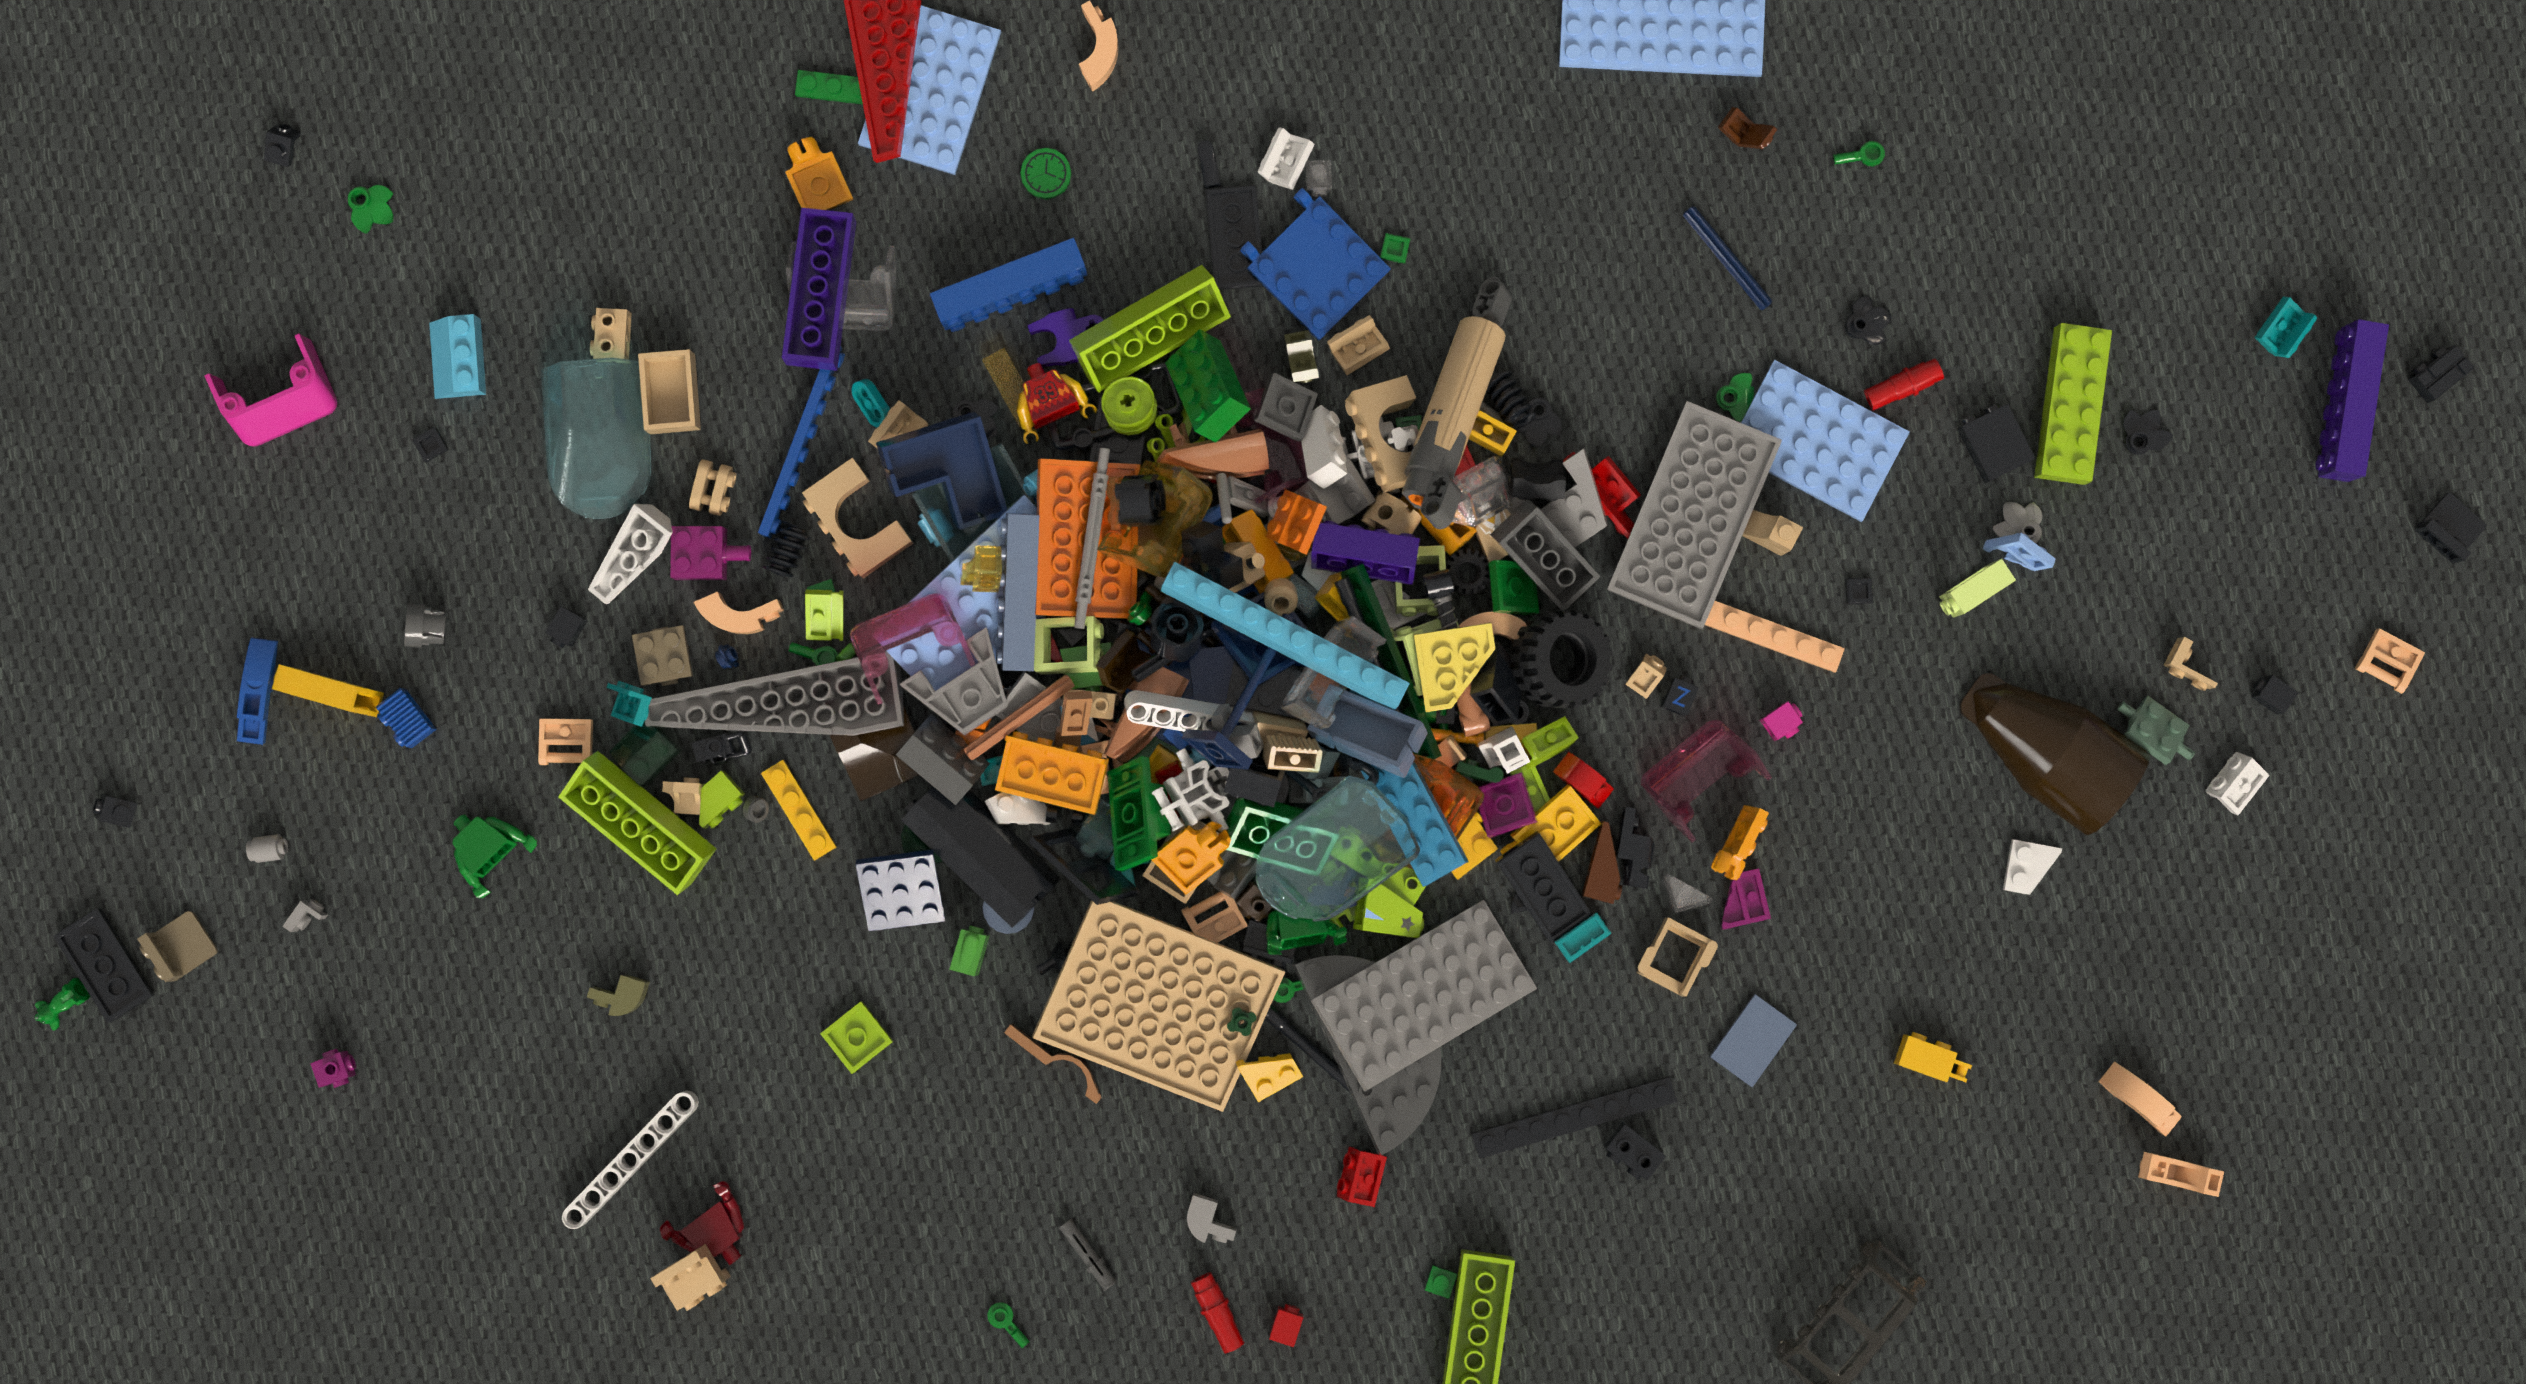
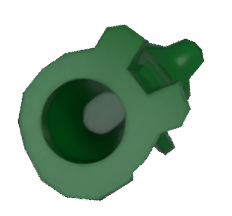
M73 978L70 982L64 984L62 990L52 998L50 1003L44 1000L38 1001L35 1004L37 1008L35 1019L43 1024H50L53 1031L58 1029L60 1025V1012L70 1009L73 1005H81L90 998L81 980Z

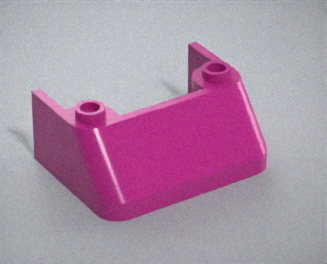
M301 334L295 335L304 359L295 363L290 369V379L293 387L250 406H247L241 395L233 392L228 393L222 379L212 374L204 375L219 411L246 445L252 447L259 446L325 417L336 409V396L312 341Z

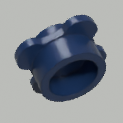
M729 644L719 645L718 651L715 652L719 665L724 669L732 668L733 666L738 667L739 663L737 660L739 657L736 650L729 646Z

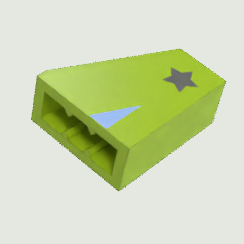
M1360 877L1353 929L1419 938L1424 928L1423 912L1375 879Z

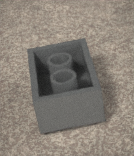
M932 714L928 716L896 754L955 805L975 784L990 764L982 754L974 760L969 759L964 752V748L968 745L964 739L953 733L945 726L942 720L934 717Z

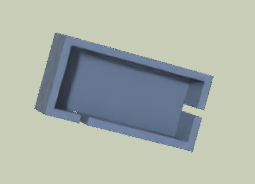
M1331 684L1307 728L1312 739L1315 737L1318 743L1333 749L1336 746L1338 751L1402 778L1406 777L1415 759L1412 752L1418 753L1428 734L1423 722Z

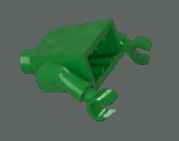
M461 815L453 824L460 831L452 841L456 848L454 850V857L459 872L467 883L474 887L472 891L477 898H484L491 893L480 883L479 877L483 878L517 845L516 842L523 843L530 853L537 846V840L532 835L528 834L526 836L520 829L496 817L484 819L477 816L471 821L466 815Z
M1295 888L1284 889L1281 892L1283 901H1279L1274 911L1268 915L1266 938L1267 951L1271 955H1282L1280 950L1322 944L1325 942L1327 934L1334 937L1335 945L1347 941L1345 937L1347 929L1344 926L1339 928L1320 906H1311V903L1307 902L1306 897L1298 898Z

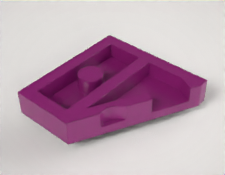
M1759 868L1742 872L1738 880L1731 879L1720 925L1721 930L1771 919Z

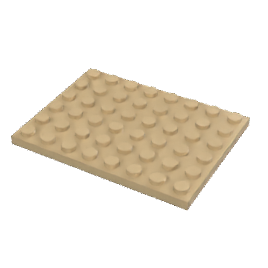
M1091 900L1032 1036L1036 1040L1223 1112L1241 1073L1235 1062L1242 1059L1246 1062L1285 971L1112 901L1096 905ZM1236 1007H1240L1247 1012L1252 1011L1256 1015V1021L1251 1026L1252 1032L1248 1036H1243L1242 1033L1237 1031L1230 1032L1227 1028L1232 1010ZM1240 1020L1239 1023L1243 1024L1244 1020Z

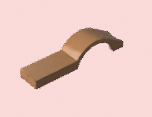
M1091 691L1065 692L1061 722L1055 732V746L1062 747L1063 743L1080 746L1081 735H1087L1093 700Z
M1013 1023L1010 1024L1004 1033L1045 1065L1052 1061L1063 1059L1078 1065L1084 1072L1087 1080L1085 1096L1094 1103H1098L1101 1099V1094L1090 1068L1081 1058L1068 1053L1053 1055Z

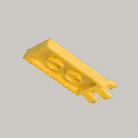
M1567 784L1535 812L1538 822L1518 828L1510 834L1514 841L1504 846L1500 853L1503 855L1538 831L1559 862L1602 823L1574 789Z

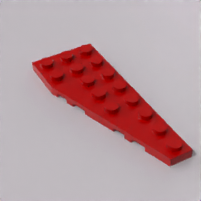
M844 0L873 161L880 163L901 157L921 0Z

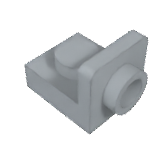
M313 899L310 902L308 900L300 901L282 927L290 932H297L299 929L304 930L310 923V914L318 920L326 919L328 914L323 912L325 907Z

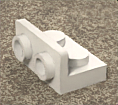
M2235 752L2205 791L2207 794L2217 798L2231 813L2239 815L2269 777V774L2252 757Z

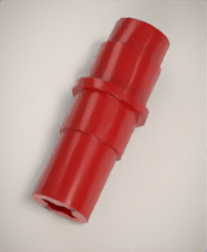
M1934 358L1909 369L1907 367L1903 368L1902 372L1865 389L1864 395L1870 408L1874 411L1896 400L1899 401L1910 395H1918L1919 391L1943 380L1944 374L1940 364Z
M1205 1273L1192 1280L1190 1283L1201 1307L1200 1313L1205 1316L1210 1328L1213 1329L1223 1353L1232 1352L1244 1345L1245 1342L1228 1305L1229 1299L1224 1297L1212 1273Z

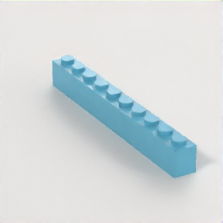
M1174 562L1162 585L1161 592L1394 711L1399 706L1410 684Z

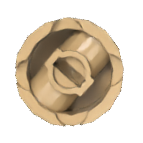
M1378 491L1375 496L1376 502L1371 504L1362 516L1363 519L1361 521L1368 526V530L1384 529L1390 534L1396 535L1401 533L1413 534L1422 519L1421 515L1414 509L1411 512L1407 508L1408 505L1398 498Z

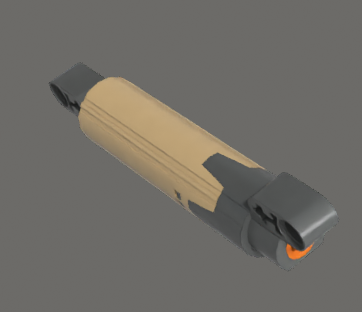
M1490 277L1482 283L1472 310L1474 316L1463 318L1459 322L1404 471L1407 479L1402 494L1415 508L1420 509L1427 520L1439 530L1451 524L1458 508L1462 492L1454 483L1453 478L1460 464L1505 341L1506 335L1501 326L1511 304L1512 295L1497 277Z

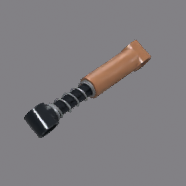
M1444 569L1422 575L1427 597L1433 601L1434 608H1437V619L1440 620L1442 627L1440 630L1458 628L1456 623L1458 618L1455 617L1453 612L1455 607L1451 604L1454 587L1449 570ZM1471 683L1457 700L1459 719L1465 737L1491 730L1488 717L1470 696Z

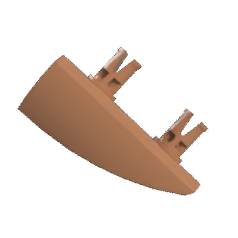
M1181 423L1179 427L1174 424L1169 427V430L1171 431L1175 447L1164 449L1157 459V467L1162 471L1200 479H1216L1218 473H1225L1227 478L1229 476L1234 478L1263 475L1265 470L1269 469L1268 451L1263 431L1257 429L1237 433L1235 425L1216 443L1212 440L1190 443L1185 423Z
M1162 667L1141 682L1134 680L1128 689L1181 698L1190 680ZM1136 705L1133 708L1137 709L1140 708L1142 705ZM1126 708L1118 723L1109 719L1098 718L1107 725V728L1095 725L1097 732L1111 737L1104 754L1121 763L1127 762L1137 755L1161 729V727L1131 722L1128 719ZM1162 709V710L1158 711V713H1163V712H1166L1167 710H1166V709Z

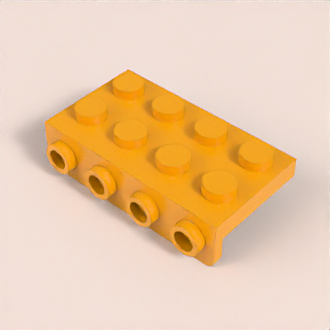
M1013 731L1012 735H1005L1006 745L995 790L1093 815L1096 814L1109 761L1108 758L1102 757V752L1088 749L1087 753L1077 751L1078 746L1063 743L1062 747L1052 745L1053 740L1038 737V740L1034 741L1028 739V734Z

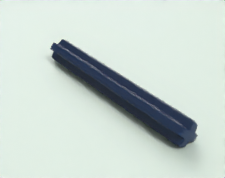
M1692 206L1687 209L1683 214L1687 222L1760 310L1767 308L1772 303V300L1696 207Z

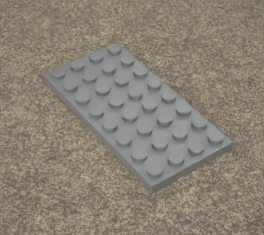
M1686 401L1607 590L1703 629L1782 440Z
M1482 900L1311 1000L1365 1092L1536 990L1537 987L1486 902Z

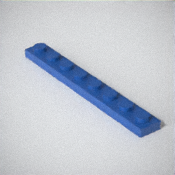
M841 346L838 368L841 367L845 357V354L842 353L843 348ZM820 369L760 525L758 533L771 539L773 534L777 535L781 527L782 520H779L781 511H786L789 506L791 497L788 496L790 487H795L798 482L800 473L797 472L800 462L804 463L807 458L809 449L806 448L809 438L813 439L817 432L818 425L815 424L818 414L822 415L825 411L827 401L824 398L826 392H831L834 387L836 377H833L835 370Z

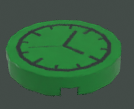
M1050 148L1036 149L1030 153L1023 161L1020 172L1022 183L1026 190L1036 198L1046 200L1064 193L1070 184L1072 175L1070 164L1065 156L1057 150Z

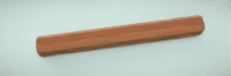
M1064 675L964 748V752L969 759H976L1005 738V735H1009L1064 695L1065 692L1071 690L1075 686L1068 675Z

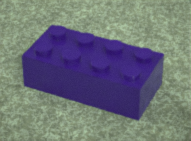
M1323 521V523L1320 522L1314 536L1311 569L1338 573L1364 564L1369 578L1413 585L1420 538H1415L1414 535L1409 533L1396 535L1390 534L1384 529L1371 531L1365 530L1358 525L1346 527L1340 526L1333 521Z

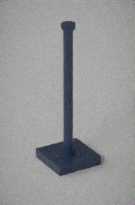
M1282 614L1281 617L1294 624L1296 623V619L1291 615ZM1270 647L1266 648L1221 732L1186 729L1182 736L1183 740L1215 767L1249 769L1253 761L1228 739L1277 652Z

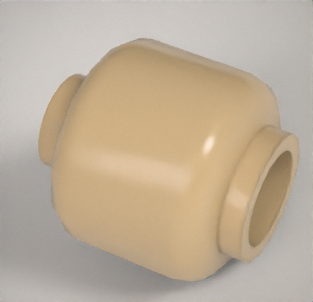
M1284 578L1274 579L1269 582L1264 590L1265 607L1279 616H1282L1283 613H1292L1298 603V593L1295 585Z

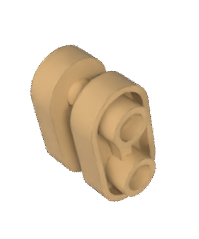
M702 459L697 469L689 508L701 511L705 504L710 506V514L721 516L723 512H727L730 504V497H725L727 488H733L736 481V473L733 472V467L722 464L719 471L713 470L712 461ZM710 480L716 481L712 496L706 494Z

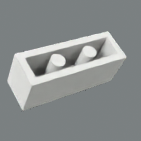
M1320 405L1312 411L1301 443L1307 478L1325 489L1348 473L1346 468L1347 459L1342 445L1343 438L1339 429L1340 420L1335 412L1329 411Z

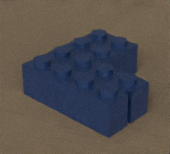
M971 412L876 442L882 465L886 468L884 472L890 491L896 497L942 483L953 523L960 530L982 523L981 518L976 514L977 512H980V515L986 521L1000 517L1007 510L981 416L977 413Z

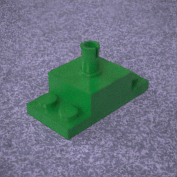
M1143 756L1107 772L1115 870L1118 871L1128 870L1158 857L1157 841L1171 835L1172 827L1165 814L1161 815V807L1155 796L1152 795L1153 791L1161 787L1164 788L1163 791L1167 798L1168 793L1164 785L1151 782L1150 760L1148 757Z

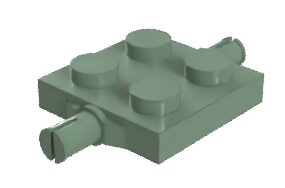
M2146 696L2136 710L2125 703V701H2122L2118 706L2117 710L2129 718L2128 728L2124 736L2163 764L2167 765L2170 763L2176 752L2188 761L2193 758L2196 752L2183 744L2184 736L2190 725L2151 697Z

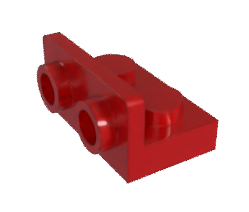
M1349 1147L1343 1159L1344 1168L1342 1176L1337 1183V1197L1347 1202L1375 1207L1387 1156Z

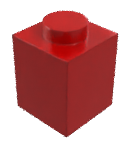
M1285 1304L1284 1308L1278 1306L1269 1334V1340L1294 1347L1303 1320V1314L1299 1313L1300 1308L1290 1304Z

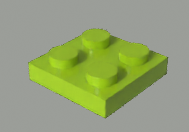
M863 1001L859 1002L820 1033L851 1074L855 1073L894 1042Z

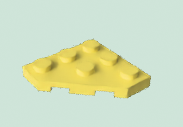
M1491 623L1414 634L1425 711L1450 709L1454 706L1466 687H1468L1480 668L1495 650Z

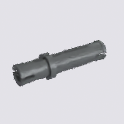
M1072 1218L1059 1227V1230L1062 1231L1068 1242L1087 1266L1085 1270L1088 1274L1092 1273L1103 1288V1291L1113 1286L1117 1280L1114 1279L1104 1265L1105 1260L1103 1257L1099 1258ZM1073 1234H1075V1236L1078 1238V1240L1083 1245L1087 1253H1085L1082 1250L1080 1245L1074 1239ZM1089 1256H1091V1258L1096 1263L1098 1268L1101 1270L1103 1275H1101L1095 1268L1093 1263L1090 1261Z

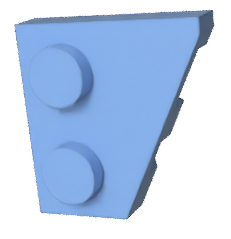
M2023 533L1986 540L1983 550L1989 553L1996 549L2006 552L2004 559L2018 563L2033 571L2052 568L2056 560L2045 548L2038 546L2030 540L2029 536Z

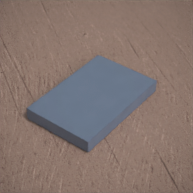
M1754 994L1709 1057L1750 1087H1753L1797 1024Z

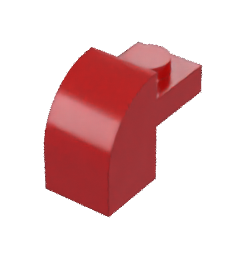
M1570 752L1566 754L1553 771L1564 783L1570 785L1598 809L1614 790L1602 775Z

